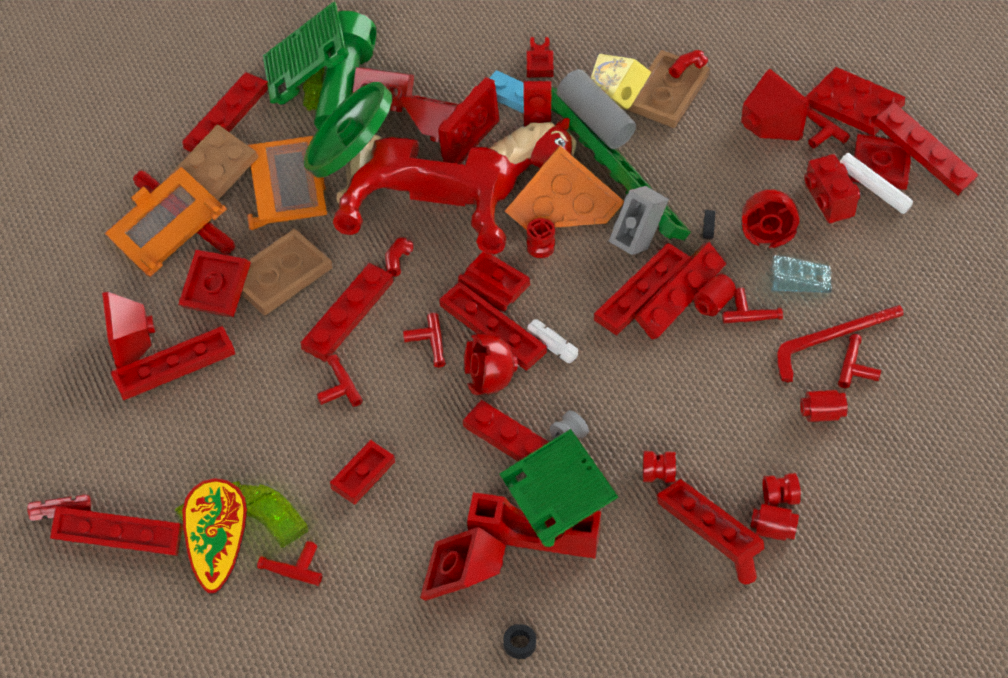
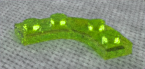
M240 481L231 482L240 489L246 498L247 516L255 518L263 524L281 548L309 532L306 522L291 503L276 490L262 484L253 486L241 485ZM184 503L175 508L176 515L182 523Z

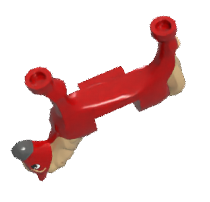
M563 118L556 125L552 122L530 123L526 127L514 130L510 135L495 142L492 147H472L465 165L417 159L419 152L418 140L398 137L381 138L375 134L366 147L347 163V186L337 193L339 210L334 215L333 225L342 234L354 235L359 232L363 222L359 208L370 193L380 188L408 191L410 193V200L464 207L466 204L476 205V211L471 219V226L478 233L476 239L478 248L487 254L495 255L503 252L506 244V235L494 220L497 202L504 200L514 188L517 177L529 165L533 164L541 168L559 146H562L572 156L574 155L577 142L568 131L570 119Z

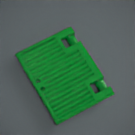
M335 1L263 55L271 104L277 102L280 105H285L299 94L300 89L298 86L324 66H327L329 69L334 68L348 58L349 52L345 47ZM335 45L336 53L329 57L327 50ZM285 82L286 90L280 94L278 87Z
M572 429L499 473L542 544L546 547L554 545L555 537L619 498ZM524 471L527 477L518 481L516 476ZM553 517L556 523L548 528L545 521Z

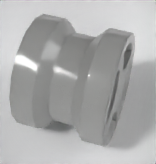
M568 410L562 416V421L555 422L550 426V433L555 439L572 429L577 438L583 439L589 433V428L580 415L572 410Z

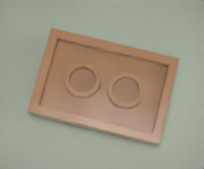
M661 50L648 69L651 71L650 76L631 107L627 110L675 128L709 77L710 68L704 66L698 69L693 63L679 78H674L669 74L668 69L680 56Z
M217 124L166 179L182 167L212 196L219 200L259 156L255 150ZM181 186L172 192L187 205H191L195 201Z
M294 228L248 260L251 264L241 295L266 316L333 268L332 261Z

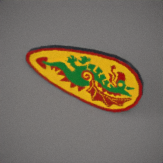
M217 478L202 481L193 487L185 498L182 510L183 531L191 568L199 584L209 594L218 593L226 584L235 568L245 533L248 511L246 498L240 489L228 480Z

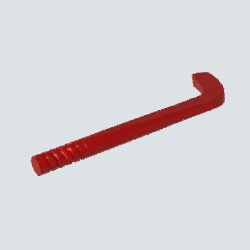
M901 305L784 342L779 347L777 355V366L781 381L793 382L794 373L791 364V355L793 353L880 324L881 322L904 315Z

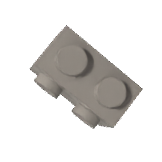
M647 186L629 190L608 242L631 255L648 250L669 199Z

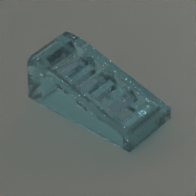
M773 256L771 265L772 291L831 293L830 266L785 256ZM805 274L811 275V279H806ZM817 275H822L823 282L817 281Z

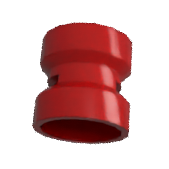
M545 218L532 220L527 225L528 253L535 258H546L552 255L555 250L554 224Z
M643 451V482L653 483L656 478H659L665 483H675L676 452L665 451L663 454L656 455L654 451Z
M788 473L781 478H776L774 475L763 476L762 490L766 505L777 507L780 503H787L788 505L800 504L801 490L796 473Z

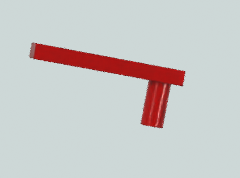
M679 479L656 495L658 504L734 562L737 578L740 583L751 584L755 582L757 573L753 557L765 549L762 538L682 479Z

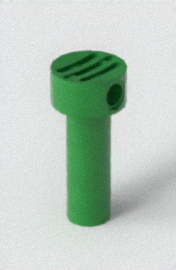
M345 10L338 11L345 47L349 55L348 58L334 68L329 69L326 66L314 118V125L317 129L353 93L356 67L368 62L373 56L377 38V27L372 20L360 13ZM335 45L327 50L329 57L336 53Z

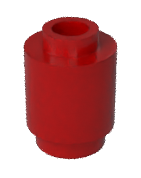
M724 274L711 277L693 297L697 311L702 315L716 316L734 296L736 287L732 279Z
M837 390L808 391L805 394V398L800 399L802 417L806 416L808 422L838 421L840 417L847 416L848 404L846 394L844 392L838 393Z
M761 504L760 510H753L750 528H755L756 535L781 541H786V538L795 540L799 514L792 513L791 509Z

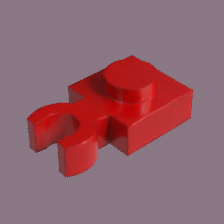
M531 37L530 51H526L527 78L554 77L553 50H550V39L545 37V43L538 45L535 43V38Z

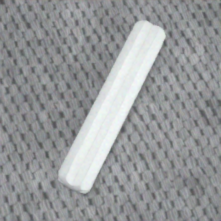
M850 153L842 157L840 163L845 165L849 175L900 213L905 214L913 204L912 199Z

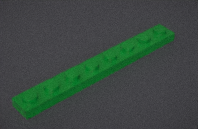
M552 87L551 110L563 118L570 119L568 128L580 136L578 140L581 144L592 149L595 153L594 158L596 161L609 168L611 171L609 175L616 182L625 186L627 189L625 193L628 194L629 190L643 186L652 189L617 149H610L557 95V88ZM666 205L658 224V230L668 239L676 238L685 241L691 231Z

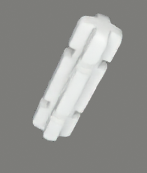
M534 319L528 325L527 332L535 338H539V341L545 344L554 354H561L560 358L565 362L572 363L578 356V348L571 343L566 344L567 340L549 327L545 329V324L538 319Z

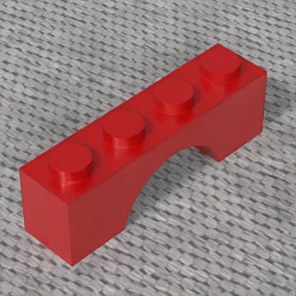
M473 492L467 517V529L471 530L479 527L508 546L596 559L601 529V511H596L555 537L553 546L546 547L542 544L522 510L509 503L506 497ZM553 517L545 521L548 528L556 523Z

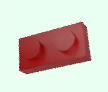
M524 81V127L530 123L551 122V81Z
M370 440L330 481L331 489L356 505L395 463V455Z

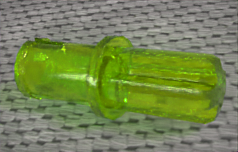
M324 67L303 83V106L306 107L307 111L317 109L325 71Z

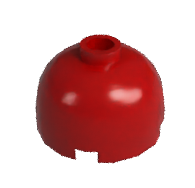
M764 189L756 192L746 201L742 208L741 226L745 237L752 244L759 246V243H771L769 248H776L788 243L795 237L796 229L800 224L799 212L793 199L786 193L775 189Z
M473 334L470 337L474 340L467 341L464 353L465 374H471L474 383H467L468 388L474 395L498 393L508 386L513 373L517 371V357L512 353L511 348L504 339L494 335Z

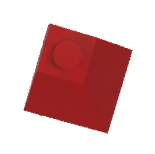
M769 69L743 103L741 123L747 130L752 131L759 138L799 141L803 138L809 100L773 70Z
M418 95L401 96V103L420 132L424 135H429L430 141L440 143L438 135L439 125L452 114L458 104Z
M104 292L102 296L107 338L116 368L118 369L138 361L152 346L150 334L155 333L153 316L146 315L144 304L110 292Z
M479 527L436 541L420 598L424 601L468 588L498 575L503 565L506 545Z

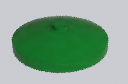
M372 82L359 88L347 97L328 116L312 138L305 153L304 167L315 177H326L341 169L357 156L371 141L385 120L392 103L391 91L380 82Z

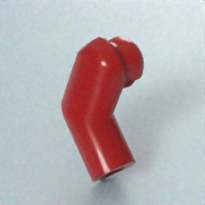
M694 50L683 54L668 69L669 74L674 78H679L693 63L696 68L701 69L708 63V58L702 50Z
M405 237L397 238L385 253L386 271L393 274V277L401 274L400 257L402 254L408 256L410 252H413L414 244L411 240H407Z

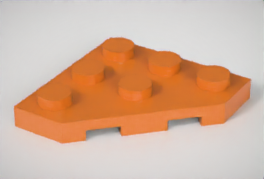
M559 146L504 212L525 230H527L528 223L537 218L550 220L555 228L607 224L624 204V200L562 146Z

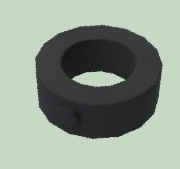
M705 210L703 239H713L715 210Z
M515 624L509 627L503 636L506 653L515 659H526L531 656L536 649V634L534 630L524 624ZM517 635H522L528 638L529 643L523 648H517L511 644V639Z

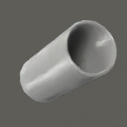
M574 70L562 79L557 88V95L610 149L622 146L631 138L636 129V123L583 70Z

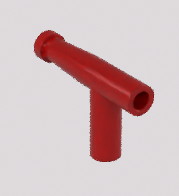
M808 105L807 117L822 128V130L808 140L810 147L815 149L831 136L843 144L849 140L850 134L812 110Z
M736 288L734 291L737 311L722 312L723 324L770 319L783 320L782 308H777V310H748L744 288Z
M430 313L427 315L428 328L403 331L404 343L430 340L434 356V366L441 368L446 365L445 358H443L439 315L437 313Z
M858 334L850 335V343L842 365L838 386L844 389L849 388L852 376L879 382L881 370L856 364L862 337Z
M335 354L329 356L327 363L332 367L339 385L316 394L320 405L344 395L347 396L353 407L361 405L363 399L339 362V357Z
M310 541L305 543L295 566L268 560L263 556L259 558L257 563L258 569H266L315 586H319L322 580L321 573L308 570L318 548L315 543Z

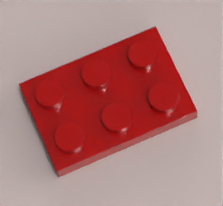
M835 67L805 96L809 100L808 105L812 109L872 136H875L880 131L874 122L882 112L893 103H896L900 108L905 105V96L838 67Z
M485 77L478 86L472 89L465 100L456 106L452 114L439 125L438 135L443 162L461 164L468 156L470 149L476 147L500 121L495 80Z

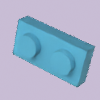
M496 70L490 79L495 80L497 102L524 114V83Z

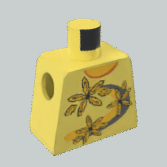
M599 54L591 79L621 109L627 110L633 104L650 76L651 71L632 58Z

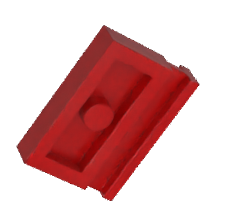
M482 252L466 268V272L458 276V283L461 282L485 301L505 312L507 306L510 303L513 304L530 286V277L495 256Z

